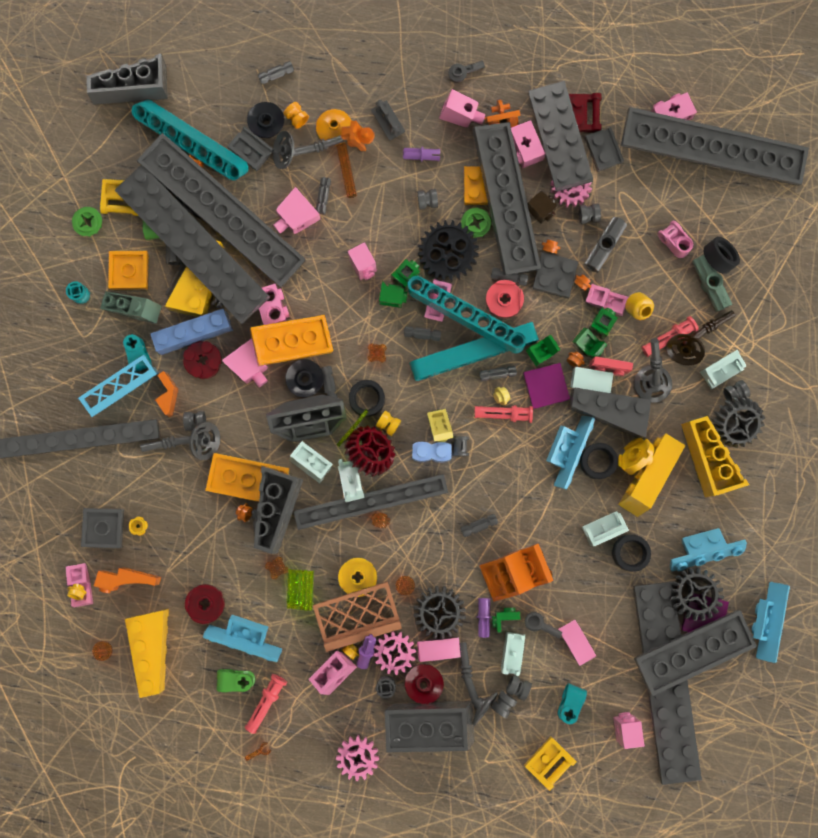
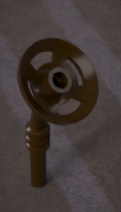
M731 310L721 317L703 324L702 328L693 335L677 334L671 337L666 346L670 358L686 366L700 363L705 356V347L699 339L736 317L734 311ZM695 342H697L701 351L696 350ZM672 345H677L678 354L674 352ZM693 356L696 357V358H693V359H685V358H683V357H693Z

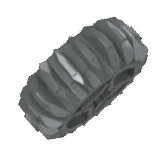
M739 396L737 399L732 397L731 402L725 400L724 406L719 405V412L714 411L717 417L712 418V422L715 423L713 426L721 437V442L726 446L730 447L732 445L734 448H738L740 445L745 447L746 442L752 444L751 440L753 438L758 439L756 435L763 433L760 427L765 426L764 422H762L765 419L762 414L764 411L759 407L758 403L753 402L750 398L745 399ZM739 410H747V411H745V412L742 411V412H740V413H737V411H739Z
M689 568L688 574L683 570L681 572L682 577L679 575L675 577L679 583H671L676 589H670V593L675 594V596L670 598V601H677L673 608H681L678 611L679 615L685 611L686 619H689L692 614L693 621H697L698 615L700 620L704 621L705 615L708 618L713 617L711 611L715 614L719 612L715 606L722 607L723 605L718 601L724 599L723 595L718 594V592L723 591V588H717L716 585L720 584V581L714 582L712 580L715 578L714 574L708 577V570H704L701 574L700 568H697L695 573L692 568ZM691 579H699L707 585L700 587L695 582H692ZM686 582L688 585V595L682 599L681 590ZM704 590V592L700 593L699 597L689 599L693 593ZM711 590L712 600L710 605L707 606L705 594ZM695 602L702 610H694L688 607L686 603Z
M435 586L436 592L433 593L431 588H428L429 595L422 592L421 595L424 599H416L421 605H414V609L419 610V613H414L413 616L420 617L415 623L416 625L423 624L420 627L421 632L425 628L428 629L426 636L434 632L433 639L437 638V633H440L441 639H444L445 632H447L449 637H452L450 630L453 629L457 633L456 624L460 627L463 626L459 618H466L465 615L460 614V612H465L466 608H459L464 601H456L460 596L458 593L451 596L454 591L453 589L446 593V586L442 587V592H439L438 586ZM440 596L436 606H425L431 598ZM445 598L450 599L454 603L456 612H451L445 608ZM441 605L442 611H445L447 614H441L437 622V614H434V611L438 610ZM423 612L434 616V627L425 621ZM454 618L450 625L440 628L443 619Z

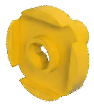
M637 438L623 448L625 450L623 456L621 454L618 456V465L629 475H633L654 461L652 456L654 446L648 439Z
M352 558L345 562L339 570V585L347 594L374 586L377 582L376 569L371 562L364 558ZM356 572H360V575H363L360 583H356V580L352 579V575H356Z

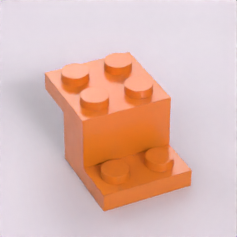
M539 543L479 565L493 602L520 595L534 587L554 581Z

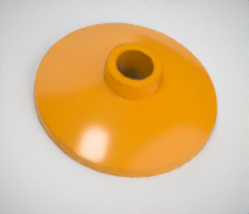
M327 110L317 120V135L321 140H328L341 135L342 127L350 126L352 120L342 110ZM335 122L337 123V126L332 127L331 123Z

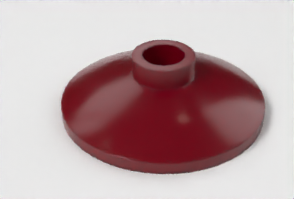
M420 664L413 667L407 673L404 685L406 693L411 700L418 704H430L441 696L444 681L441 673L435 667L428 664ZM421 682L426 683L427 687L425 689L420 687Z

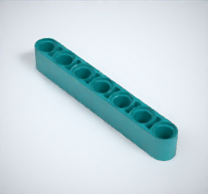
M147 99L132 106L131 112L136 120L160 135L163 133L178 147L232 181L237 180L247 174L249 167L245 160L153 101Z
M413 276L409 279L408 292L413 298L512 353L523 351L526 337L522 332L420 276ZM415 284H419L421 288L419 290L412 289V286ZM431 293L438 295L436 299H430L428 296ZM451 302L455 306L449 309L445 307V304ZM467 311L471 313V316L465 318L461 314ZM480 321H486L488 323V326L480 327L478 323ZM502 330L505 335L499 337L495 334V331ZM518 339L521 341L522 344L520 346L513 345L512 340Z
M533 322L514 327V329L525 335V346L539 341ZM502 331L496 333V335L502 337L505 333ZM483 337L413 360L409 365L414 380L420 381L509 351ZM518 339L512 340V343L515 346H520L522 344L521 341Z

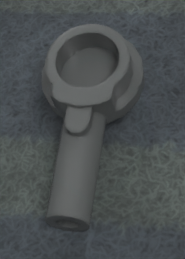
M483 60L465 67L462 64H454L449 68V78L453 82L459 83L466 78L467 74L485 68Z
M531 612L525 617V626L530 631L543 630L558 639L561 637L562 631L544 623L541 614Z

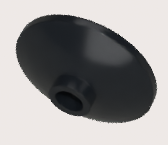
M261 102L254 105L247 115V124L250 131L261 138L276 136L284 126L285 119L282 110L271 102ZM264 121L270 122L268 125L263 124Z
M303 359L294 362L288 368L285 380L288 389L298 397H311L321 389L324 375L317 363ZM304 376L309 377L306 383L302 382Z

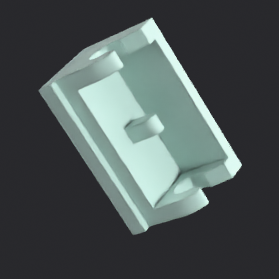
M736 350L705 368L700 373L710 389H713L743 371L746 364L739 351Z
M575 367L572 370L570 387L611 393L614 373Z
M303 441L290 455V462L318 483L322 482L324 476L333 465Z
M340 459L338 461V470L345 502L364 498L358 468H352V462H343Z
M617 511L582 526L590 546L593 547L629 531L621 513Z
M506 632L501 664L502 674L520 675L525 634Z

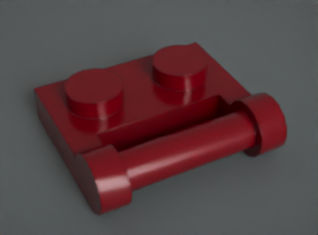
M569 94L579 132L595 133L601 131L600 101L602 100V94ZM587 102H592L593 124H587Z

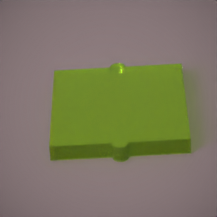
M366 409L336 444L338 447L341 446L368 413Z

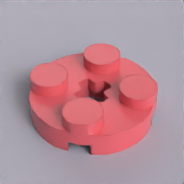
M510 280L497 281L489 288L486 294V306L490 314L498 318L507 319L517 315L524 303V294L521 288ZM503 295H506L507 298H510V301H508L506 304H503V302L499 299L502 298Z

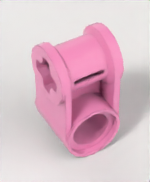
M671 221L666 229L660 230L657 233L659 239L678 258L686 257L693 248L692 239L689 238L676 221ZM679 244H683L686 250H681Z

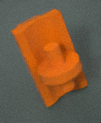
M500 99L497 100V106L491 107L492 113L498 112L499 114L485 117L484 121L488 125L500 124V120L506 119V123L510 122L512 128L518 125V116H521L520 110L504 113V110L510 109V104H503Z
M351 121L350 126L342 127L341 138L347 140L350 147H357L360 151H366L365 144H370L375 137L371 128H362L357 121Z

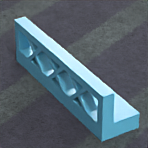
M142 355L78 399L91 417H93L157 375L158 371L155 367H152L145 355ZM143 360L149 370L144 374L135 373L136 364ZM123 373L132 374L130 383L127 385L119 383L120 375ZM104 385H115L114 393L112 395L102 394ZM89 395L99 396L98 404L92 408L85 400Z

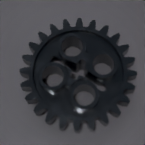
M444 220V226L437 222L436 229L430 226L431 232H424L426 238H420L424 245H418V248L423 251L419 252L418 256L424 257L420 260V263L425 264L423 267L424 271L430 269L428 272L429 276L435 273L436 280L442 276L444 282L447 277L453 282L454 276L460 280V274L467 276V269L473 271L471 264H477V261L473 258L479 257V254L474 251L479 250V246L474 245L478 242L477 238H472L474 232L467 233L468 226L462 229L461 222L455 226L454 220H452L450 225ZM443 235L449 237L448 241L444 243L440 242L439 238ZM462 242L466 244V247L463 250H458L456 248V245L458 243ZM434 244H437V245H439L441 248H439V247H434L433 245H434ZM449 248H451L453 253L449 252L448 254H446L445 250H449ZM438 252L441 254V257L438 260H433L431 258L433 253ZM455 254L463 255L464 258H459V257H458L457 255H455ZM453 259L458 261L457 266H448L449 261Z

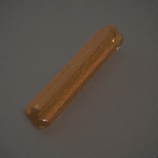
M345 143L338 144L337 151L347 198H354L357 196L347 145Z

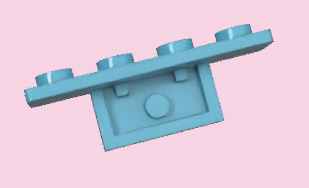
M582 416L576 431L565 426L559 427L546 460L561 468L554 486L567 489L572 482V476L579 464L582 451L586 447V441L593 429L595 418Z
M719 528L682 538V544L687 555L671 559L670 570L683 571L688 567L694 565L702 566L706 562L713 560L720 561L731 555L739 556L745 552L747 542L746 540L727 544Z
M770 582L767 599H760V602L756 605L755 613L757 618L756 622L753 623L752 633L754 634L753 638L759 639L757 659L772 663L777 662L790 590L789 585Z
M231 615L227 630L209 625L203 634V638L211 642H217L229 648L262 657L268 661L277 662L282 653V648L264 643L268 626L235 615Z

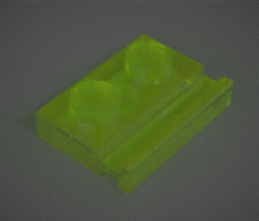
M288 569V609L312 610L313 570Z

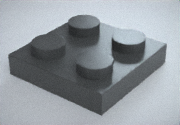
M542 252L539 260L541 269L536 272L532 290L569 299L579 261Z
M83 508L81 547L122 548L124 509Z

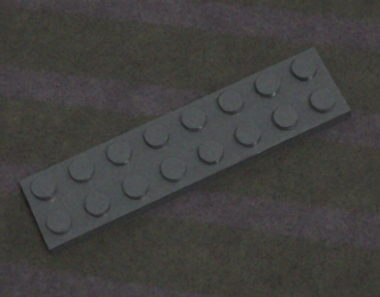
M510 122L476 126L472 130L503 275L537 271L541 269Z

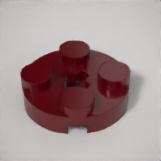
M195 342L183 353L184 367L193 377L205 380L214 377L219 372L222 364V355L219 349L210 342ZM200 356L208 358L205 361V365L198 363Z
M202 584L193 588L185 599L186 612H188V615L194 622L199 624H208L217 620L225 608L223 592L210 584ZM206 598L210 606L204 610L203 606L200 605V601H204Z

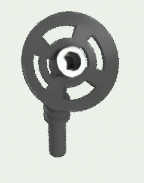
M282 131L274 142L273 161L278 169H285L291 163L293 156L311 152L319 153L320 150H327L328 147L347 140H343L341 135L328 140L322 139V142L319 140L318 143L314 142L313 145L294 148L292 134L288 131ZM279 153L283 158L282 162L280 161Z
M657 338L651 339L652 357L650 358V365L640 369L634 379V388L637 395L642 399L651 400V403L664 400L672 389V379L670 374L663 368L662 357L659 352V340ZM648 370H653L652 374L648 376L643 374ZM662 374H664L667 379V386H665L666 382ZM640 381H642L645 393L640 388ZM660 390L664 393L659 397H651L652 393L659 392Z
M202 422L193 429L191 436L177 438L171 436V439L169 437L167 439L163 438L161 441L141 444L140 447L141 451L145 452L160 448L167 449V447L170 449L172 446L175 448L176 445L189 444L191 453L195 458L208 460L213 457V454L219 448L220 432L215 424ZM210 430L213 433V441H210L208 433ZM209 448H211L206 454L202 455L201 452H205Z
M464 642L459 643L462 664L460 669H462L461 674H463L461 678L464 679L470 699L474 704V708L477 709L473 719V725L475 726L490 708L499 693L495 692L485 699L478 697L471 678L473 677V674H471L472 670H470L472 665H469L467 643Z

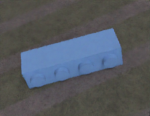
M220 309L150 334L156 352L164 355L190 346L195 342L231 332L233 328L227 312L224 309Z

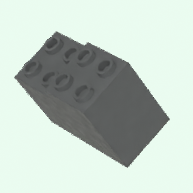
M439 701L430 704L402 703L391 705L385 710L386 753L468 751L475 742L472 701Z

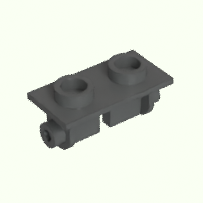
M378 100L375 103L376 107L372 108L371 111L390 141L403 134L405 130L387 100L385 102Z

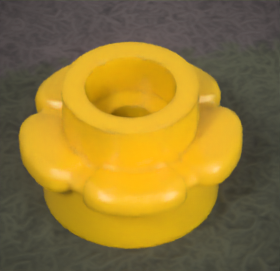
M136 517L129 522V531L133 535L141 536L148 528V523L144 521L143 517Z
M73 584L72 587L67 588L69 590L67 596L75 600H83V597L87 594L84 586L79 584Z
M353 644L344 646L341 649L352 660L359 656L357 653L359 649Z

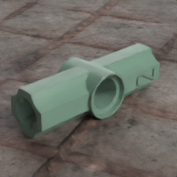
M704 255L694 259L692 263L701 280V287L708 294L715 311L718 312L731 306L732 302L723 286V277L711 267ZM709 279L714 280L715 287L709 284Z

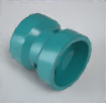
M73 281L66 287V295L75 303L83 304L89 300L90 291L80 282Z

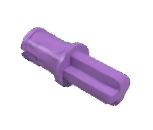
M423 147L403 149V159L421 160V162L423 160L440 161V156L432 155L440 154V149H423Z
M478 598V616L476 618H479L478 636L481 638H488L490 636V618H492L490 616V598Z
M372 634L365 636L363 645L359 648V657L356 665L360 669H367L370 658L374 655L376 638Z

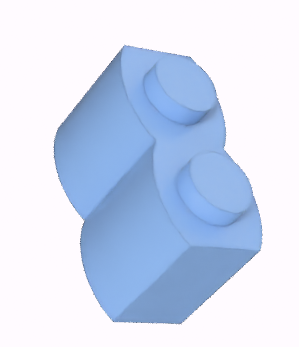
M416 442L412 446V459L417 462H427L430 460L439 463L448 462L451 460L452 445L446 442L434 444Z

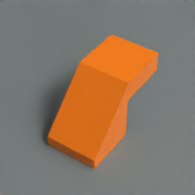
M163 371L157 376L168 391L155 399L164 414L171 417L174 413L178 388L169 374Z

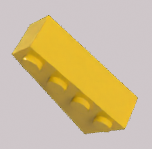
M217 241L220 244V246L224 249L225 247L223 246L221 241ZM186 266L165 307L173 312L200 317L208 314L213 293Z
M708 416L681 424L705 497L720 495L749 485L748 481L741 475L738 465L730 457L729 450L722 444L721 437Z
M666 433L654 440L652 443L654 446V453L652 455L654 461L636 472L634 480L628 486L618 504L636 517L652 508L686 446Z
M169 609L125 619L139 698L160 694L165 690V657L167 653L166 639Z

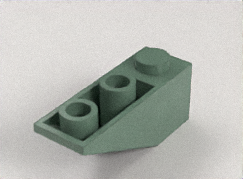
M105 291L100 309L157 324L162 306L146 298Z

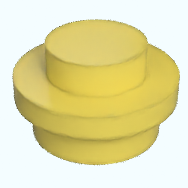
M505 387L495 388V393L493 394L495 401L503 406L510 401L508 390Z

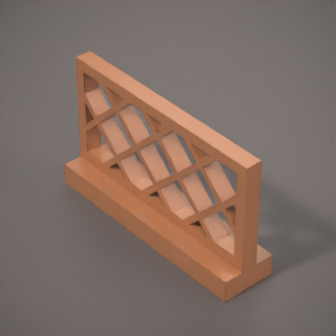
M388 581L313 604L326 652L364 641L365 636H369V634L376 637L402 629ZM385 587L387 596L384 601L374 597L378 589ZM364 594L370 597L365 607L355 602L359 595ZM372 599L382 604L378 613L368 609ZM342 600L351 603L347 613L336 608ZM353 605L363 609L359 619L349 615ZM327 606L333 610L327 619L320 615L318 608ZM387 606L392 609L394 616L385 618L380 613L383 607ZM334 611L344 615L340 625L330 620ZM366 611L376 616L370 624L361 621ZM347 617L357 622L354 629L348 630L342 627ZM328 623L338 628L335 635L327 637L325 628Z

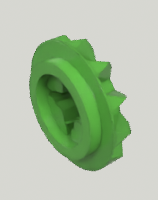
M83 207L74 213L72 226L81 236L91 237V235L98 234L99 229L102 228L103 219L96 209ZM83 217L87 218L88 220H91L90 222L92 227L88 225L84 226L85 221Z
M471 208L462 217V229L468 226L467 233L473 231L474 238L483 237L489 232L491 218L485 210ZM473 217L476 221H482L479 223V229L475 225H471Z

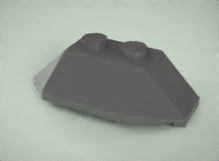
M327 395L284 402L266 414L270 433L292 442L331 435L342 421L347 418L343 399Z

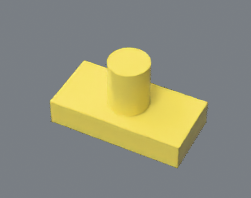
M446 409L428 412L427 415L434 442H446L448 439L453 438Z

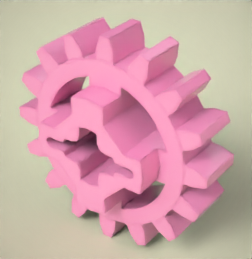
M592 182L583 184V186L572 187L569 191L564 189L562 190L563 193L561 191L556 192L555 187H553L551 193H556L554 200L559 198L560 205L565 202L567 208L569 204L576 207L577 202L582 205L584 199H588V193L592 190L588 186Z
M392 631L391 636H388L387 633L384 634L385 639L379 638L380 645L374 646L378 650V652L374 653V656L379 658L375 663L382 664L381 670L387 668V674L394 670L395 675H398V670L400 669L405 673V666L412 667L409 661H415V657L411 655L416 652V649H411L414 642L408 643L409 636L407 635L403 638L401 631L398 635H395L394 631ZM390 640H395L394 643L389 646L384 645ZM402 642L406 645L408 652L403 651L401 647ZM398 644L397 649L400 655H396L392 661V653L389 651H393ZM382 653L387 655L388 663L384 661ZM405 660L402 664L395 666L397 661Z
M357 735L356 740H353L350 736L349 743L343 741L342 745L344 748H338V752L341 755L336 756V760L341 761L337 767H343L341 774L348 773L349 780L352 776H355L356 781L359 780V776H362L365 780L367 773L373 775L372 768L377 769L378 764L374 761L379 760V756L375 755L378 752V748H372L374 742L367 743L366 736L363 740H360L359 735ZM354 745H359V746H358L357 748H355V749H351V748H350V747H352V746H354ZM365 749L370 752L371 759L366 756ZM357 754H360L361 759L358 762L355 761ZM345 758L349 760L350 768L347 766ZM365 767V769L357 771L358 768Z

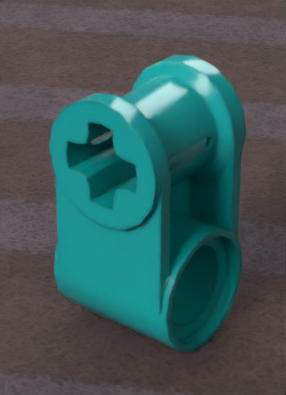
M133 334L126 336L123 346L126 351L128 364L145 355L152 365L143 339ZM133 340L137 341L135 348L131 347ZM143 360L136 364L135 372L147 369Z
M567 683L557 712L558 717L564 723L574 724L578 720L581 708L586 700L587 690ZM570 711L572 715L566 717L564 715V712Z

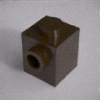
M542 190L527 203L529 212L540 224L545 220L549 222L556 215L554 213L557 208L555 200L551 196H547Z

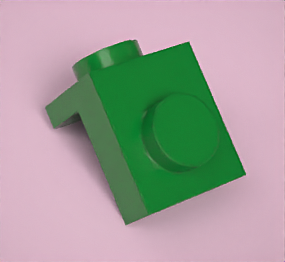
M585 327L572 341L585 356L591 358L599 357L607 346L604 341H599Z
M548 335L540 342L529 347L526 352L535 366L558 353L560 348L553 337Z
M503 607V611H495V616H492V627L496 628L497 633L502 632L501 621L521 620L520 611L515 610V607Z

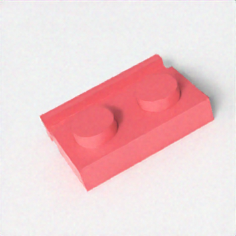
M595 356L590 360L589 368L613 372L615 376H624V374L632 371L633 363Z

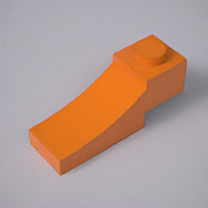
M125 567L119 568L118 574L100 570L97 573L94 586L99 587L101 592L111 593V591L118 590L119 586L124 584L142 583L154 586L159 585L161 577Z

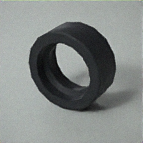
M717 236L704 246V256L711 267L717 272L727 274L740 264L737 250L727 239Z
M362 380L352 386L349 392V403L356 414L363 417H371L382 410L385 404V394L378 383L372 380ZM365 387L374 389L378 395L376 406L369 410L360 408L356 403L357 392Z
M605 443L589 445L580 456L581 469L586 476L592 479L600 480L610 477L618 467L617 453L611 446ZM595 450L606 452L610 458V465L604 472H595L588 465V457Z
M624 535L614 543L612 557L616 565L621 569L630 572L640 571L650 562L651 548L648 542L640 536ZM627 542H636L642 548V559L636 564H627L621 558V547Z

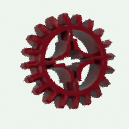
M368 425L364 428L360 426L353 430L347 437L344 446L346 449L344 455L349 456L347 462H352V468L357 467L358 473L364 471L365 476L369 475V473L372 477L383 474L393 464L396 454L393 452L395 447L391 446L392 440H388L387 435L382 434V429L377 431L375 426L371 429Z

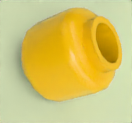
M637 292L630 295L626 301L625 308L636 320H644L651 316L654 310V303L644 293Z

